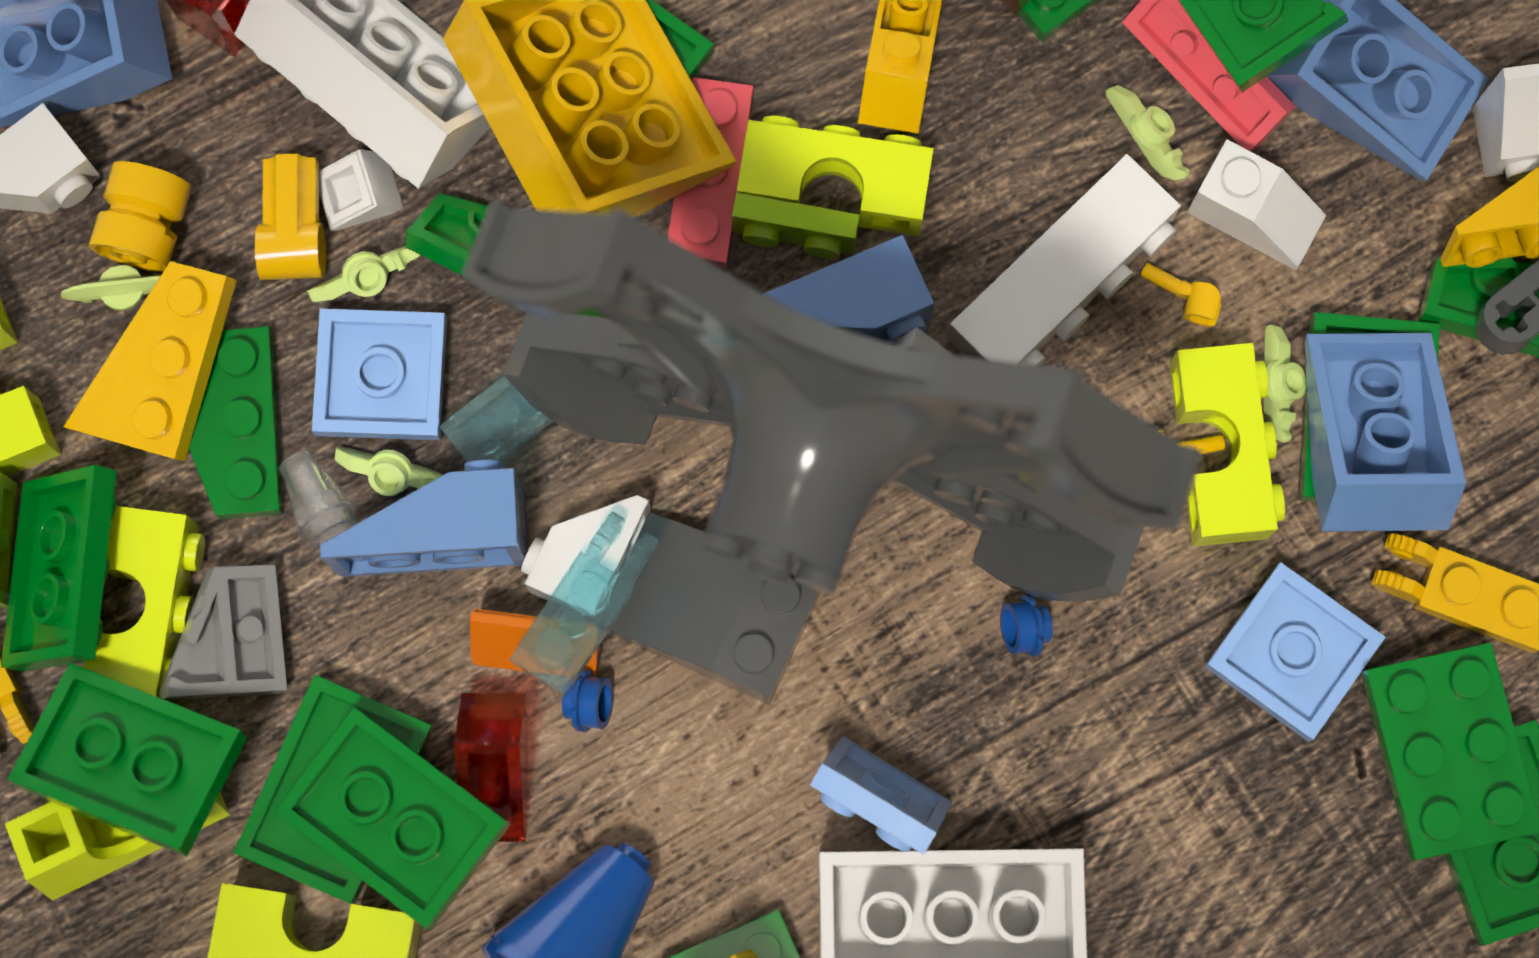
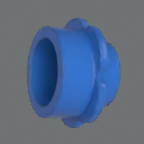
M1029 594L1021 595L1019 602L1005 603L1002 606L1000 627L1007 650L1012 654L1025 652L1026 654H1031L1032 657L1040 655L1043 644L1049 642L1052 638V620L1045 605H1036L1035 599Z
M583 670L580 673L579 679L569 681L565 686L562 697L563 716L565 719L572 720L576 731L587 732L590 728L604 729L612 713V683L609 678L594 677V673L591 670Z

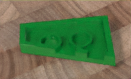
M269 326L222 330L190 442V453L215 515L220 520L283 514L273 332Z

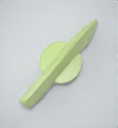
M1120 85L1107 89V99L1151 166L1163 177L1175 181L1187 178L1189 169L1181 163L1182 151L1180 148L1173 150L1169 145L1170 138L1175 133V125L1171 117L1163 109L1156 106L1146 109L1135 93Z
M405 246L390 250L379 256L373 252H358L346 260L342 267V274L306 291L313 302L332 300L349 291L358 296H374L384 288L389 272L398 269V271L405 269L410 261L420 255L405 248Z
M117 265L106 270L97 282L83 283L63 290L61 298L84 303H92L93 300L102 299L108 307L114 310L125 311L140 303L144 294L151 292L162 274L141 276L136 269L128 265Z
M1268 325L1265 328L1264 362L1268 374V396L1264 398L1265 422L1273 423L1276 440L1286 443L1292 438L1289 429L1291 424L1296 421V413L1290 412V404L1304 395L1307 382L1301 366L1295 362H1290L1291 344L1282 327Z
M336 446L334 460L349 471L368 475L371 487L381 495L394 496L404 491L408 486L420 489L442 476L440 473L427 467L411 464L405 455L395 450L385 449L376 454Z

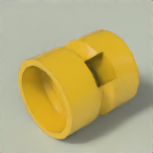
M127 161L114 162L103 194L104 199L110 204V209L100 211L97 214L88 247L98 255L124 265L156 272L164 271L171 261L177 236L170 230V226L183 219L192 189L191 185L174 174L152 166Z

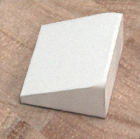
M359 149L319 170V194L330 230L338 231L381 218L403 208L391 165L374 151Z

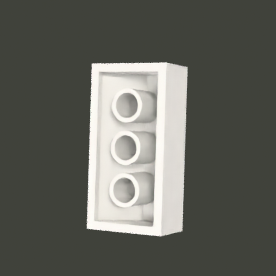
M250 0L234 35L251 48L261 61L275 68L299 88L304 97L318 104L342 124L352 137L366 144L391 165L395 173L409 180L418 189L452 170L490 128L489 123L445 45L443 37L398 0Z

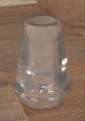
M312 451L298 452L281 463L279 470L285 480L298 533L301 538L309 539L314 548H320L322 543L358 524L354 517L357 509L356 505L318 463Z

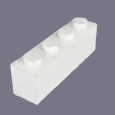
M1126 154L950 323L946 338L965 357L1041 365L1046 357L1040 350L1055 335L1063 342L1067 340L1089 317V314L1083 308L1093 298L1101 293L1106 299H1109L1132 276L1133 271L1127 266L1143 250L1152 257L1173 237L1177 230L1171 223L1181 205Z

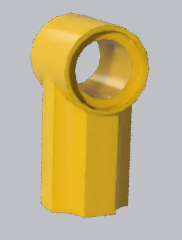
M276 154L274 157L263 159V224L257 225L255 233V260L259 279L324 278L326 271V243L323 225L319 223L318 161L316 158L305 157L299 154Z

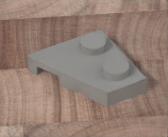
M276 566L213 567L206 571L160 688V698L169 701L271 695L287 691Z

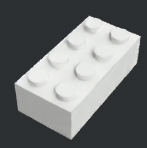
M1083 849L926 851L924 855L918 851L819 852L820 958H1087Z

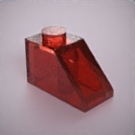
M461 693L454 739L457 784L511 824L498 842H525L528 777L526 694Z

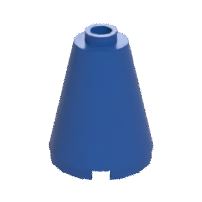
M621 843L617 849L606 844L601 846L494 933L482 946V954L485 958H621L654 886L653 879L647 873L652 867L651 863L639 851L626 843Z

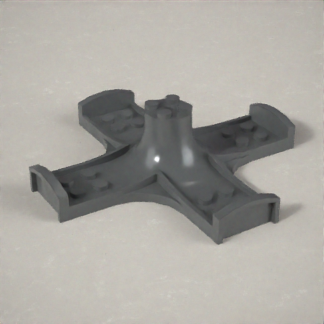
M491 201L461 275L488 296L508 307L527 312L503 375L532 407L559 426L593 439L646 445L656 416L730 427L732 443L726 478L701 547L711 553L731 560L740 561L742 555L750 558L751 562L748 567L750 573L778 584L786 585L790 574L796 575L794 580L799 584L819 592L834 594L859 524L878 492L890 482H894L981 531L982 535L972 562L1015 590L1044 600L1085 602L1121 595L1143 527L1177 530L1203 454L1201 450L1194 446L1182 445L1084 381L1086 375L1077 369L942 355L894 346L842 330L797 312L756 291L623 209L612 208L610 214L510 208L500 201ZM592 308L606 318L577 315L574 313Z

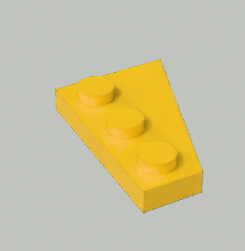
M170 261L63 427L172 459L185 461L237 280Z

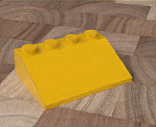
M464 0L443 37L445 45L535 209L610 214L612 208L623 209L637 217L731 168L736 162L646 0Z

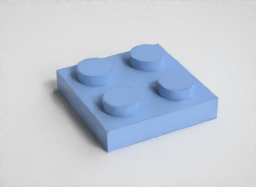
M320 309L312 432L314 435L326 437L441 440L447 337L446 314L437 312Z
M1280 562L1273 569L1204 667L1303 739L1310 742L1314 740L1381 645L1385 636Z
M844 736L841 737L824 760L810 783L811 787L821 792L820 800L833 811L846 817H853L856 813L876 825L877 835L889 845L905 852H909L913 848L923 855L938 832L952 804V801Z

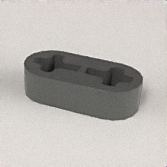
M1539 260L1496 292L1477 315L1475 322L1476 335L1482 345L1490 351L1501 355L1514 354L1539 337V299L1536 297L1539 291ZM1517 309H1520L1525 314L1515 328L1509 327L1503 331L1496 324L1499 317L1506 318Z

